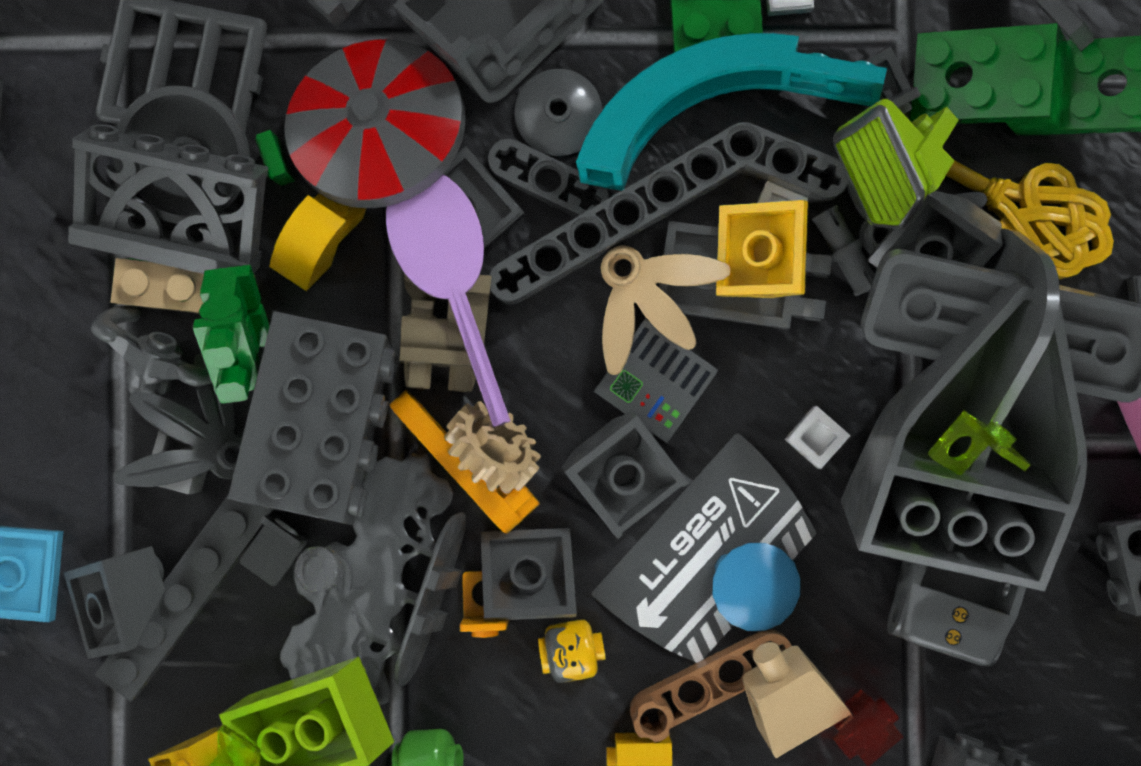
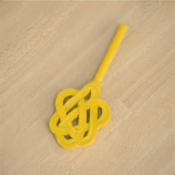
M954 160L946 174V177L974 192L984 193L987 196L985 206H987L989 211L999 216L1000 219L998 221L1002 223V229L1022 233L1047 253L1054 262L1059 280L1075 276L1083 268L1099 264L1112 254L1114 240L1110 226H1108L1111 213L1107 202L1094 192L1078 188L1072 173L1060 164H1041L1026 172L1019 184L1011 182L1010 179L1004 180L1003 178L997 179L996 177L988 179ZM1040 181H1049L1054 186H1038ZM1013 202H1019L1021 209H1018ZM1041 204H1061L1062 207L1042 206ZM1055 225L1065 226L1066 236ZM1090 239H1091V241H1092V250H1091V251H1089L1088 242H1087V241H1089Z

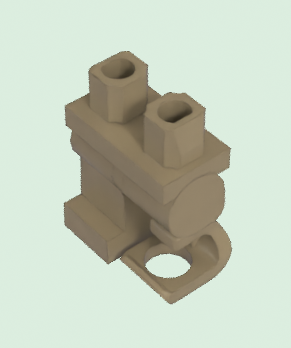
M404 273L405 289L412 299L411 314L402 315L399 361L401 364H404L406 388L430 390L432 366L450 367L448 391L472 393L476 377L449 300L447 319L437 318L433 315L437 298L420 290ZM479 275L474 286L466 293L483 344L485 342L492 278L489 275Z

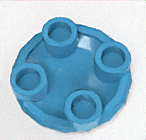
M746 543L732 549L728 554L722 555L717 560L713 576L712 596L719 613L731 625L746 631H766L780 625L794 611L800 597V576L794 561L779 547L767 543Z

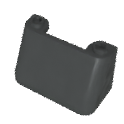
M398 0L393 7L412 30L471 90L485 102L494 103L504 98L604 0Z

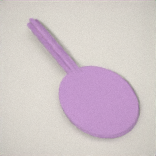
M443 174L435 183L420 194L398 204L387 206L386 225L388 238L399 266L410 281L420 290L433 297L449 300L492 426H501L511 420L466 295L476 283L482 269L484 257L482 230L475 209L466 194L455 182Z

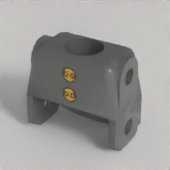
M902 560L897 576L895 597L888 617L887 631L889 634L903 638L910 643L980 666L992 667L999 659L1005 639L1017 619L1026 587Z

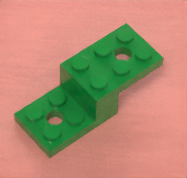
M1058 23L918 33L913 87L918 88L921 96L912 100L910 121L913 122L925 113L931 117L945 107H948L959 119L957 124L1006 122L1016 135L1141 132V36L1094 39L1093 42L1080 51L1071 40L1067 41ZM964 66L972 68L973 74L968 84L960 88L950 86V77L956 69ZM1119 74L1127 79V84L1121 93L1115 96H1105L1100 93L1101 83L1108 76Z

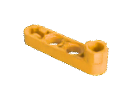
M404 390L389 404L399 419L505 534H508L540 505V502L526 486L520 491L513 488L509 494H505L500 486L496 487L492 492L488 490L483 479L474 483L472 481L473 473L469 469L460 471L458 465L461 463L459 457L451 456L448 453V450L454 444L445 440L444 436L447 432L408 390Z

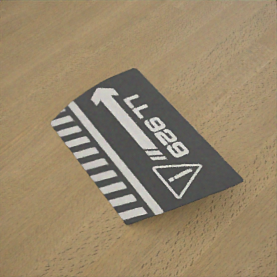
M737 433L592 591V596L619 619L648 639L677 655L698 663L706 657L734 626L719 613L712 596L713 576L717 560L722 555L728 554L732 549L746 543H767L777 546L793 560L816 535V530L800 502L774 467L751 443Z

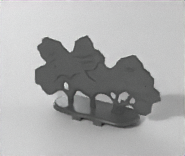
M412 453L402 462L387 456L382 460L376 461L373 472L365 471L362 488L368 490V499L363 517L355 516L354 524L352 525L357 535L354 543L347 547L337 541L322 548L319 556L315 559L308 556L292 564L293 579L297 593L313 603L315 614L305 619L302 623L292 626L280 651L281 663L284 668L288 669L291 680L359 656L377 701L381 706L389 702L390 696L389 684L384 673L385 659L398 653L394 677L399 686L406 685L422 661L432 632L442 630L448 613L440 610L446 590L457 587L462 570L454 568L465 535L466 515L463 512L452 515L445 523L437 542L434 541L431 534L430 519L435 515L442 514L451 504L453 491L448 480L439 478L431 472L427 454L417 455ZM419 506L427 510L426 519L420 518L416 511ZM407 516H411L422 529L418 530L416 535L422 538L420 543L410 538L403 526L404 519ZM407 543L414 547L411 553L403 554L401 551ZM422 553L431 559L418 594L404 588L401 582V573L409 559ZM410 603L414 605L403 641H401L390 628V622L401 611L402 606ZM376 642L385 645L381 652L371 651L370 645Z

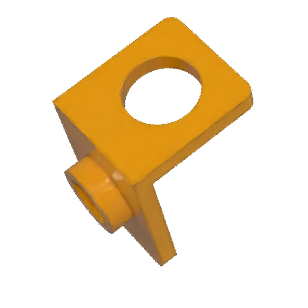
M482 571L464 572L462 576L464 617L460 623V632H471V636L477 638L498 636L499 631L507 629L509 620L484 621L483 606L476 603L472 594L474 586L482 581Z

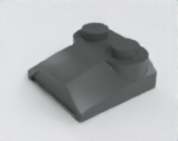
M633 411L616 417L575 448L561 467L617 539L623 535L622 533L676 490L689 484Z

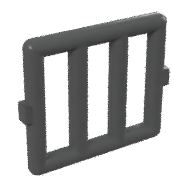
M119 0L110 45L103 44L100 62L105 65L95 110L97 118L103 122L118 124L127 109L116 106L135 15L136 12L161 17L145 93L156 88L165 87L179 20L204 25L191 87L208 93L222 29L247 34L231 109L241 123L244 132H246L253 95H260L263 78L258 75L267 33V23L257 17L172 0Z

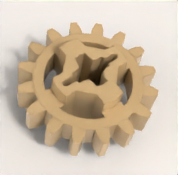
M478 401L474 407L467 403L446 426L449 431L444 436L445 440L454 444L448 450L449 455L459 457L461 463L458 465L460 471L469 469L473 473L472 481L477 483L480 479H483L489 491L493 492L498 485L505 494H509L513 488L520 491L540 468L536 464L541 458L540 454L531 449L536 444L535 439L527 437L525 425L516 426L512 422L513 415L510 412L508 413L510 422L493 427L487 408L482 401Z

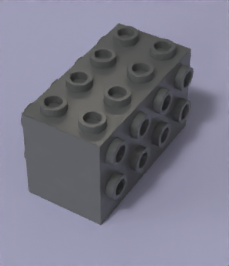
M273 311L228 499L348 525L354 524L355 516L363 517L368 499V490L362 488L365 471L373 472L378 455V446L374 445L373 441L375 427L383 428L389 402L385 401L383 392L386 383L393 384L398 367V357H395V350L392 349L386 335Z

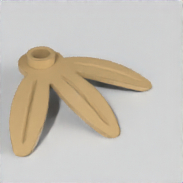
M621 245L610 249L604 255L601 262L602 277L613 288L605 311L602 335L603 354L608 373L618 375L623 370L629 357L635 332V303H637L650 323L668 340L684 349H693L696 345V338L688 319L679 306L656 285L661 283L672 286H700L714 283L730 275V266L722 261L700 255L673 254L644 260L642 255L630 246ZM623 260L629 261L632 267L631 272L624 277L618 276L616 273L617 264Z

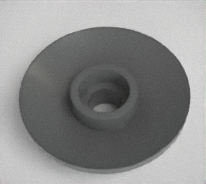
M567 69L546 70L528 80L520 90L515 103V122L521 137L531 148L551 157L571 156L580 152L594 121L602 112V103L597 90L584 76ZM561 102L566 105L567 111L561 116L553 115L550 111L551 105Z

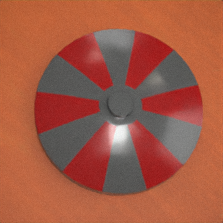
M375 39L363 41L330 54L314 66L300 82L291 98L286 113V146L295 167L305 181L320 195L350 207H386L406 201L420 194L435 183L449 168L463 140L466 120L465 108L453 75L445 64L428 50L400 40Z

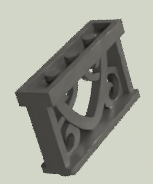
M91 125L89 129L72 138V148L75 149L73 224L69 226V244L204 274L205 270L250 264L254 274L260 268L261 251H259L265 181L268 176L267 166L254 164V159L244 155L223 157L210 154L208 148L199 145H183L178 147L165 144L163 138L155 135L142 134L134 137L121 134L118 128L111 125ZM100 155L118 158L122 161L123 168L120 171L115 170L110 164L106 166L110 178L116 183L121 184L119 188L107 183L99 174L97 165ZM139 163H140V164H145V165H148V166H146V167H144L143 169L140 170ZM165 177H169L177 183L200 211L183 218L173 231L162 229L161 221L154 209L145 201L135 196L145 186ZM219 181L240 187L244 195V202L240 209L232 212H222L220 205L227 203L234 193L229 195L221 193L218 189ZM97 190L110 197L102 215L96 214ZM130 206L140 212L145 218V225L132 222L131 216H135L138 212L126 209V207ZM242 220L240 246L233 245L227 223ZM198 223H206L207 227L203 226L197 229L203 234V238L190 235L189 227Z

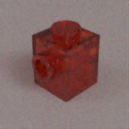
M862 690L845 703L851 715L833 725L838 731L832 737L836 744L850 760L858 755L867 766H870L903 738V735L893 725L899 720V717L882 697L874 702Z

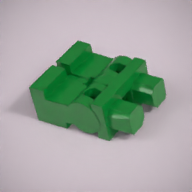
M251 264L205 270L200 290L203 304L199 309L201 319L194 320L193 331L215 393L221 403L245 401L248 399L249 391L254 390L261 364L258 357L259 347H265L270 327L263 304H260L261 297Z

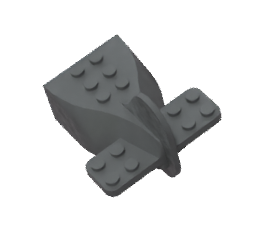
M1001 229L1003 245L983 267L905 249L889 251L881 258L861 318L862 332L872 345L935 360V362L900 389L883 409L850 476L841 498V504L858 550L1045 592L1079 508L1086 481L1087 448L1077 393L1129 403L1141 397V304L1059 285L1058 273L1050 256L1022 233L1009 229Z

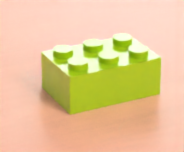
M359 656L249 694L219 714L240 766H368L394 743Z

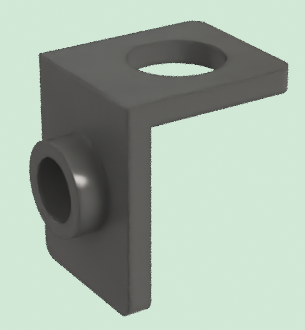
M273 512L261 518L260 522L264 525L240 558L241 565L270 586L279 584L311 539L279 514Z

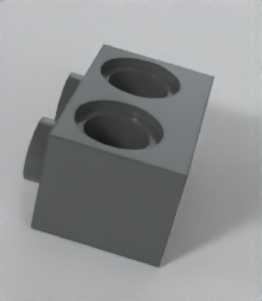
M1141 513L1097 523L1100 535L1096 538L1099 555L1106 562L1110 580L1107 581L1109 598L1117 606V610L1134 616H1141V596L1138 591L1139 582L1141 581ZM1136 531L1139 537V544L1133 552H1130L1128 538Z

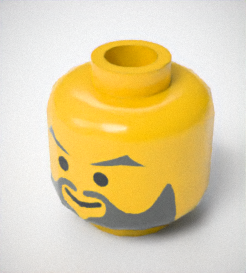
M586 620L549 625L546 628L545 637L538 638L543 674L550 673L553 680L557 683L592 678L598 670L597 661L606 660L602 633L593 634L591 626Z

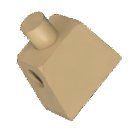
M768 642L760 645L754 651L753 659L757 666L746 672L742 681L756 726L775 758L851 715L849 709L831 684L799 646H791L781 652L776 643Z

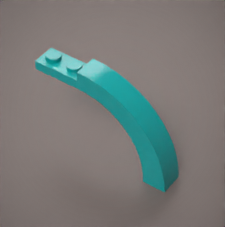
M750 33L725 36L683 48L660 59L640 72L607 103L588 132L576 160L580 182L618 191L624 190L638 155L654 134L673 117L703 100L735 91L772 89L872 106L880 101L887 68L875 66L867 61L850 62L833 59L822 53H799V36L776 33Z

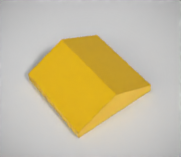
M794 200L719 206L717 260L730 266V275L716 282V296L775 298L805 294L808 201Z

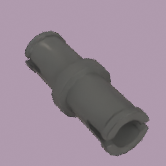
M838 205L812 218L811 220L816 224L831 251V254L828 256L833 257L832 264L838 263L854 291L855 297L869 291L875 273L861 250L864 246L860 238L855 239L840 213Z

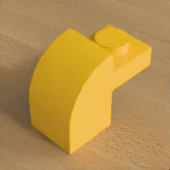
M320 194L314 199L308 195L295 209L283 227L276 241L269 267L307 291L331 267L338 244L363 219L366 208L341 205Z

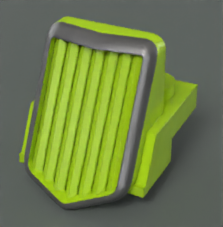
M882 99L840 126L833 136L834 148L865 212L867 221L871 225L904 229L923 204L927 195L939 188L954 163V160L942 147L959 121L948 107H945L931 117L926 113L922 114L911 122L891 100Z

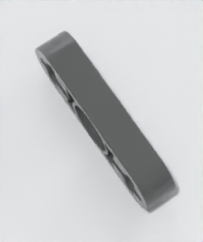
M500 140L489 151V167L496 179L574 217H578L596 205H590L587 210H584L580 207L581 199L569 193L567 202L561 200L560 198L567 190L569 178L577 180L573 185V190L586 194L589 188L596 191L595 199L600 203L609 198L607 188L581 183L577 169L517 140ZM510 150L515 151L516 161L526 167L529 165V159L537 161L529 171L528 182L520 180L524 176V171L515 166H510L507 171L501 170V161L497 158L498 155L507 156ZM544 169L555 170L561 177L560 186L552 192H545L539 189L535 179L540 171Z

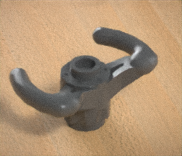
M118 306L106 309L94 318L90 327L92 334L101 341L107 342L129 363L126 371V387L130 393L144 392L162 396L169 392L172 381L177 379L195 387L212 383L207 367L197 366L181 360L183 352L172 336L162 332H151L149 335L137 338L116 325L138 321L141 317V311L138 307Z

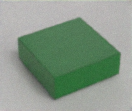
M271 130L257 134L255 141L264 166L268 167V177L280 186L294 182L295 178L281 140Z

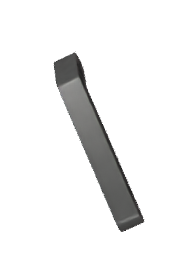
M740 122L498 263L489 275L492 276L490 289L498 301L506 305L521 303L739 174L764 184L770 181L807 197L808 202L817 205L828 204L844 191L849 178L841 161L837 158L754 124ZM735 138L747 140L751 145L752 154L746 157L736 155L731 149L730 141ZM775 155L788 157L793 165L792 173L783 174L778 172L773 166L772 157ZM698 160L710 163L714 170V176L707 180L697 178L692 172L691 164ZM808 165L809 168L804 173L807 176L802 181H799L797 178L805 166ZM821 173L828 175L827 183L830 186L826 190L820 188L821 180L818 176ZM659 183H668L675 189L676 198L668 203L658 201L653 195L652 188ZM629 205L637 211L638 220L629 226L621 225L614 218V210L619 206ZM585 227L596 230L600 236L599 243L590 249L580 247L574 239L576 232ZM553 250L561 256L562 262L556 270L551 272L543 271L536 265V259L542 251ZM528 260L531 272L538 281L531 284L527 275L517 282L519 290L516 293L511 294L508 289L500 291L498 288L504 284L502 276L509 273L511 277L515 278L525 273L521 263Z

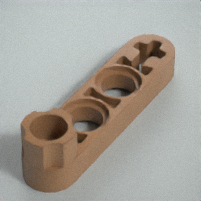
M777 630L759 631L640 691L632 699L629 710L635 732L640 738H649L654 742L664 740L670 735V728L745 691L742 678L752 667L743 655L744 652L749 650L753 657L754 651L768 641L776 643L778 646L782 645L780 648L781 652L792 645ZM729 660H736L743 666L741 678L733 683H725L719 678L721 665ZM689 680L697 681L703 686L701 698L694 703H685L678 696L680 686ZM667 691H670L672 701L678 709L674 713H672L663 695ZM656 708L659 709L657 711L659 719L651 722L648 717L641 718L646 710Z

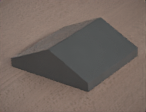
M570 528L511 530L508 534H505L503 531L481 532L484 621L576 617Z

